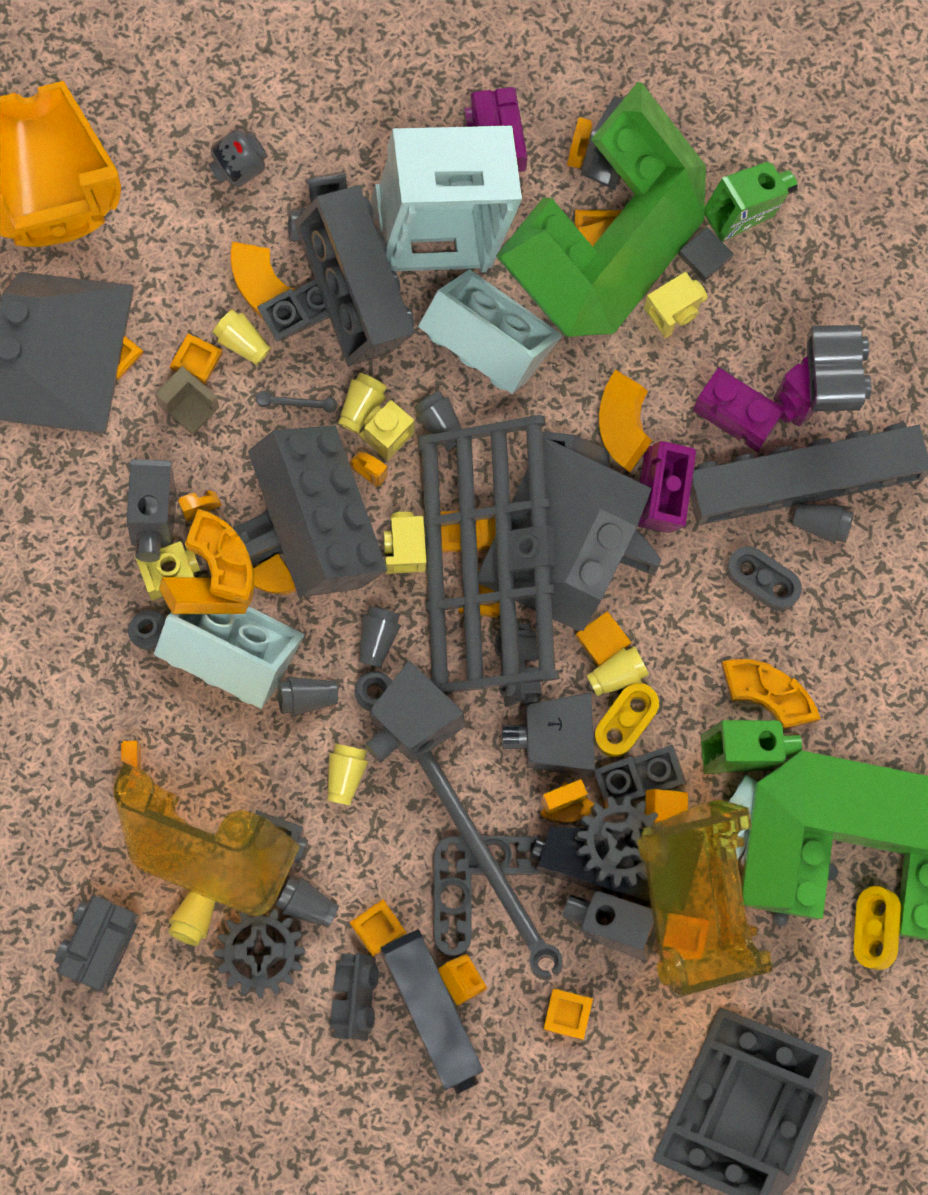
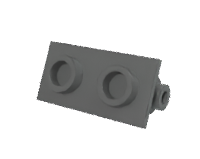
M516 620L519 674L537 672L539 667L525 666V661L535 662L538 660L536 631H532L531 624H518V620ZM499 628L495 639V651L500 656V676H503L501 629ZM540 682L499 687L500 694L504 696L505 707H510L521 701L523 705L539 703L538 697L542 695Z
M356 953V955L341 954V961L336 962L334 991L348 993L347 1000H333L330 1029L334 1030L333 1038H352L368 1041L369 1032L373 1029L375 1023V1012L371 1004L373 990L377 987L379 981V971L375 965L376 958L361 953Z

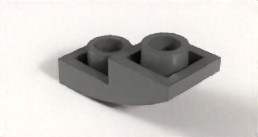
M315 279L294 291L291 288L257 307L276 342L302 332L329 318Z
M673 745L636 758L629 757L594 770L604 802L605 799L612 796L617 805H620L624 796H630V800L633 802L646 798V790H671L687 784Z

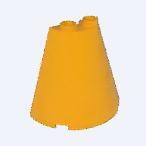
M60 81L40 86L37 93L29 98H23L16 93L0 96V236L13 239L14 245L43 247L74 241L105 223L104 216L111 209L116 210L121 197L120 177L118 170L65 82Z

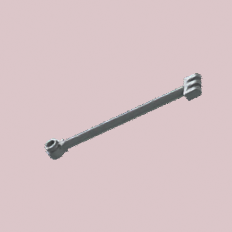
M427 752L417 760L531 954L529 959L530 969L533 975L541 980H552L549 971L539 968V961L543 958L553 960L554 967L552 968V973L558 976L563 966L562 954L559 949L553 945L546 944L543 938H541L432 752Z

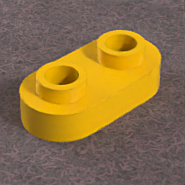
M634 683L627 686L621 692L594 732L595 745L602 754L608 757H620L628 753L658 711L659 698L653 688L643 683ZM634 699H639L643 701L645 709L642 712H635L631 709L630 702ZM610 731L619 732L622 738L621 742L618 744L610 743L607 739V733Z
M880 886L866 888L860 894L856 903L854 955L862 966L873 970L889 968L897 958L899 947L900 900L893 891ZM882 903H885L886 910L880 915L878 908ZM882 943V954L877 956L876 948Z

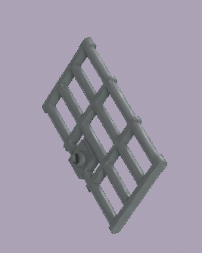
M543 415L418 436V452L422 453L425 511V518L423 519L426 533L429 602L425 603L426 611L429 612L432 679L429 680L445 695L560 679L559 670H555L551 595L555 594L554 585H551L550 568L556 567L554 527L547 525V509L550 508V499L546 498L542 426L546 425V421ZM526 430L530 500L510 503L507 433ZM491 436L494 506L475 509L472 439ZM456 442L459 512L441 515L437 446ZM531 512V527L512 530L511 515ZM495 518L499 592L479 594L476 521ZM460 523L463 597L444 599L441 526ZM534 570V586L515 589L514 573ZM535 597L539 671L519 674L515 600ZM499 603L503 676L483 678L480 605ZM464 608L467 680L448 683L445 610Z

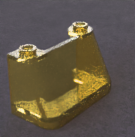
M126 763L123 764L115 780L113 798L128 856L134 866L147 874L247 915L258 916L271 909L301 845L268 819L244 810L233 811L225 816L215 835L190 826L178 816L175 810V805H177L180 799L178 796L155 784L151 776L143 770Z
M720 799L701 803L645 827L642 837L638 840L639 853L646 866L660 961L657 963L658 977L664 986H668L670 990L681 996L773 972L770 951H759L751 938L758 935L757 927L747 924L737 861L736 848L745 846L744 838L738 836V833L752 828L749 807Z

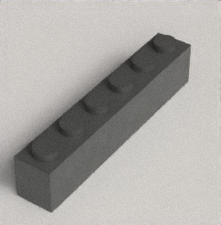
M896 423L883 429L884 432L869 435L867 430L857 431L847 435L846 440L831 442L830 438H823L809 443L806 448L794 450L793 446H783L772 450L770 455L756 458L755 454H744L735 457L732 463L717 465L715 461L699 464L694 467L690 492L697 526L798 505V503L806 504L923 480L928 475V453L920 424L907 427L906 423Z

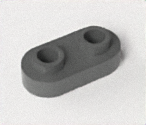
M739 548L731 555L727 563V575L730 581L773 610L784 611L790 609L801 595L802 585L798 576L757 548ZM744 563L750 564L753 568V574H742L740 565ZM776 585L783 586L787 592L786 596L777 597L773 593V587Z

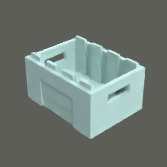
M512 126L393 128L387 146L388 158L380 184H375L370 201L373 211L372 220L377 233H380L385 240L386 257L391 270L421 271L480 268L481 272H487L488 268H492L495 262L496 255L503 244L522 201ZM411 242H455L456 252L412 253Z

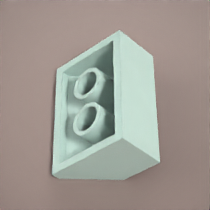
M470 269L437 291L418 326L428 334V337L434 343L447 347L459 356L462 363L471 368L478 369L490 378L493 385L499 389L507 390L511 394L528 381L562 337V334Z
M249 606L246 614H172L171 612L166 618L154 655L167 661L171 666L181 668L203 679L207 684L217 686L235 695L241 701L262 709L275 692L278 682L281 681L305 634Z

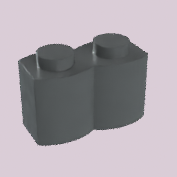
M860 325L812 326L807 334V359L812 411H860L865 403V399H870L872 390L870 375H864L863 361H867L869 356V341L867 336L862 337Z

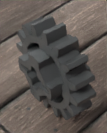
M611 796L605 799V809L597 803L590 808L594 818L584 815L579 822L587 829L575 834V839L584 842V846L576 851V855H587L589 861L583 867L585 871L592 868L598 870L595 881L601 882L609 876L611 877V887L616 888L620 885L622 878H625L627 885L631 887L637 883L636 874L644 880L652 876L647 867L648 865L656 868L661 865L662 861L655 853L666 850L667 845L658 842L657 837L666 832L665 827H654L653 822L658 817L657 812L651 813L648 816L643 813L646 805L644 801L632 807L630 796H624L620 805H617ZM611 815H625L621 823L612 824L609 821H603L604 818ZM640 825L645 832L647 844L641 840L639 833ZM623 833L626 835L624 843L629 847L626 846L619 851L615 848L617 840L612 836L616 837ZM594 839L601 844L603 852L601 858L595 849ZM627 858L639 863L628 869L616 868L621 860Z
M257 907L255 917L251 918L242 910L240 911L241 922L239 924L229 919L226 922L231 930L229 935L218 934L217 939L225 944L224 949L214 951L215 957L225 959V963L220 965L217 970L219 974L231 973L226 983L230 988L238 983L242 984V996L246 997L251 988L256 989L259 999L264 998L265 989L271 988L277 996L280 994L279 983L283 981L290 986L294 984L289 975L291 970L302 972L303 966L295 961L296 957L305 955V948L295 947V943L302 938V934L300 931L293 933L288 931L293 924L291 918L284 920L282 923L278 922L279 911L276 909L270 913L269 917H264L262 908ZM267 926L280 932L287 944L275 943L268 937ZM251 928L250 937L243 944L234 945L239 935L246 929ZM259 934H261V940L265 948L271 950V955L264 956L260 972L254 956L249 955V951L256 950L257 943H259ZM286 960L282 970L274 977L269 978L268 970L277 961ZM234 962H245L252 969V979H248L240 974Z

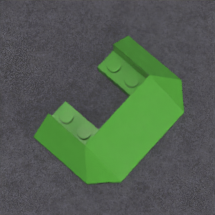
M642 82L636 83L591 138L592 142L635 194L594 246H591L553 198L543 197L496 255L499 261L561 333L567 337L614 334L703 223L705 218L706 165Z
M800 751L755 784L739 905L814 920L823 919L832 842L835 840L905 854L899 897L901 904L899 936L928 941V776Z

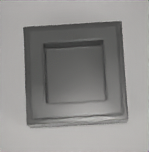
M706 227L679 251L678 256L705 282L731 260L734 253Z

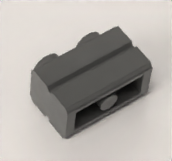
M91 895L88 903L81 901L72 920V924L77 926L71 941L64 939L56 953L54 962L59 964L56 972L106 994L141 917L130 910L95 895Z

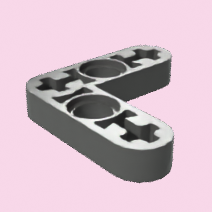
M452 836L443 839L436 846L434 854V941L438 951L448 957L460 956L470 946L472 938L471 875H485L462 836ZM481 836L487 846L497 845L504 851L505 861L499 866L504 875L541 874V872L534 870L535 867L531 866L529 859H517L518 868L509 867L512 858L509 844H518L516 853H527L534 843L535 836ZM449 845H456L457 852L464 853V859L457 861L456 874L464 872L465 880L454 877L440 880V872L444 874L449 873L448 860L441 859V853L447 852ZM452 885L459 887L465 897L463 904L453 909L446 907L440 897L443 889ZM440 913L449 916L463 913L466 915L465 922L457 919V933L465 937V941L458 942L457 949H449L448 942L441 941V935L448 933L449 919L441 922Z

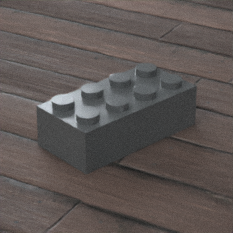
M360 185L317 196L294 221L348 367L392 353L415 333L413 329V315L410 309L404 305L399 292L400 281L398 275L390 268L386 257L385 240L380 233H377L372 220L373 211L371 203L367 197L363 196Z
M336 425L273 430L248 450L299 598L357 590L388 571Z

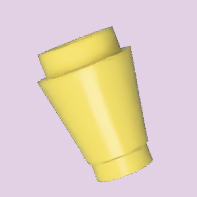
M233 309L219 321L212 331L218 337V343L248 361L253 362L256 366L271 350V347L266 344V341L243 313L238 314Z
M359 373L356 380L351 379L338 424L359 434L361 428L365 426L364 421L366 417L386 399L383 394L387 386L363 373Z
M634 646L628 650H625L623 647L586 676L598 697L604 693L607 694L626 688L634 683H642L641 679L648 676L649 673Z
M335 743L333 753H329L328 801L351 805L352 797L355 795L369 762L365 760L367 750Z
M196 881L194 888L191 889L170 918L169 923L171 927L168 933L175 939L192 946H198L201 939H206L216 897L219 893L218 889L208 883Z

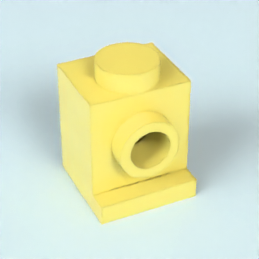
M684 272L647 295L644 309L666 339L672 335L675 323L678 322L680 326H684L697 317L700 304L707 300V294L699 281H692L687 272Z
M390 400L383 408L377 406L370 412L364 421L366 426L359 434V437L389 461L414 434L415 420Z
M396 512L391 514V530L383 531L385 555L392 554L391 557H386L385 564L388 571L385 573L425 572L426 548L423 516H414L412 512Z
M181 541L161 548L160 559L156 562H143L136 558L151 601L163 597L159 590L163 577L195 578L193 573L200 571L195 554L189 550L185 551ZM170 561L176 563L175 569L170 572H165L161 569L162 564Z

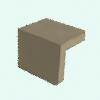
M183 366L155 393L158 406L191 434L196 433L219 409L217 396Z

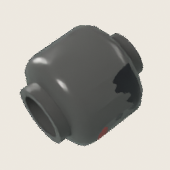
M236 129L212 145L211 155L214 161L209 164V167L221 184L228 180L231 185L241 187L265 170L264 159L268 155L252 131L245 133L240 129Z

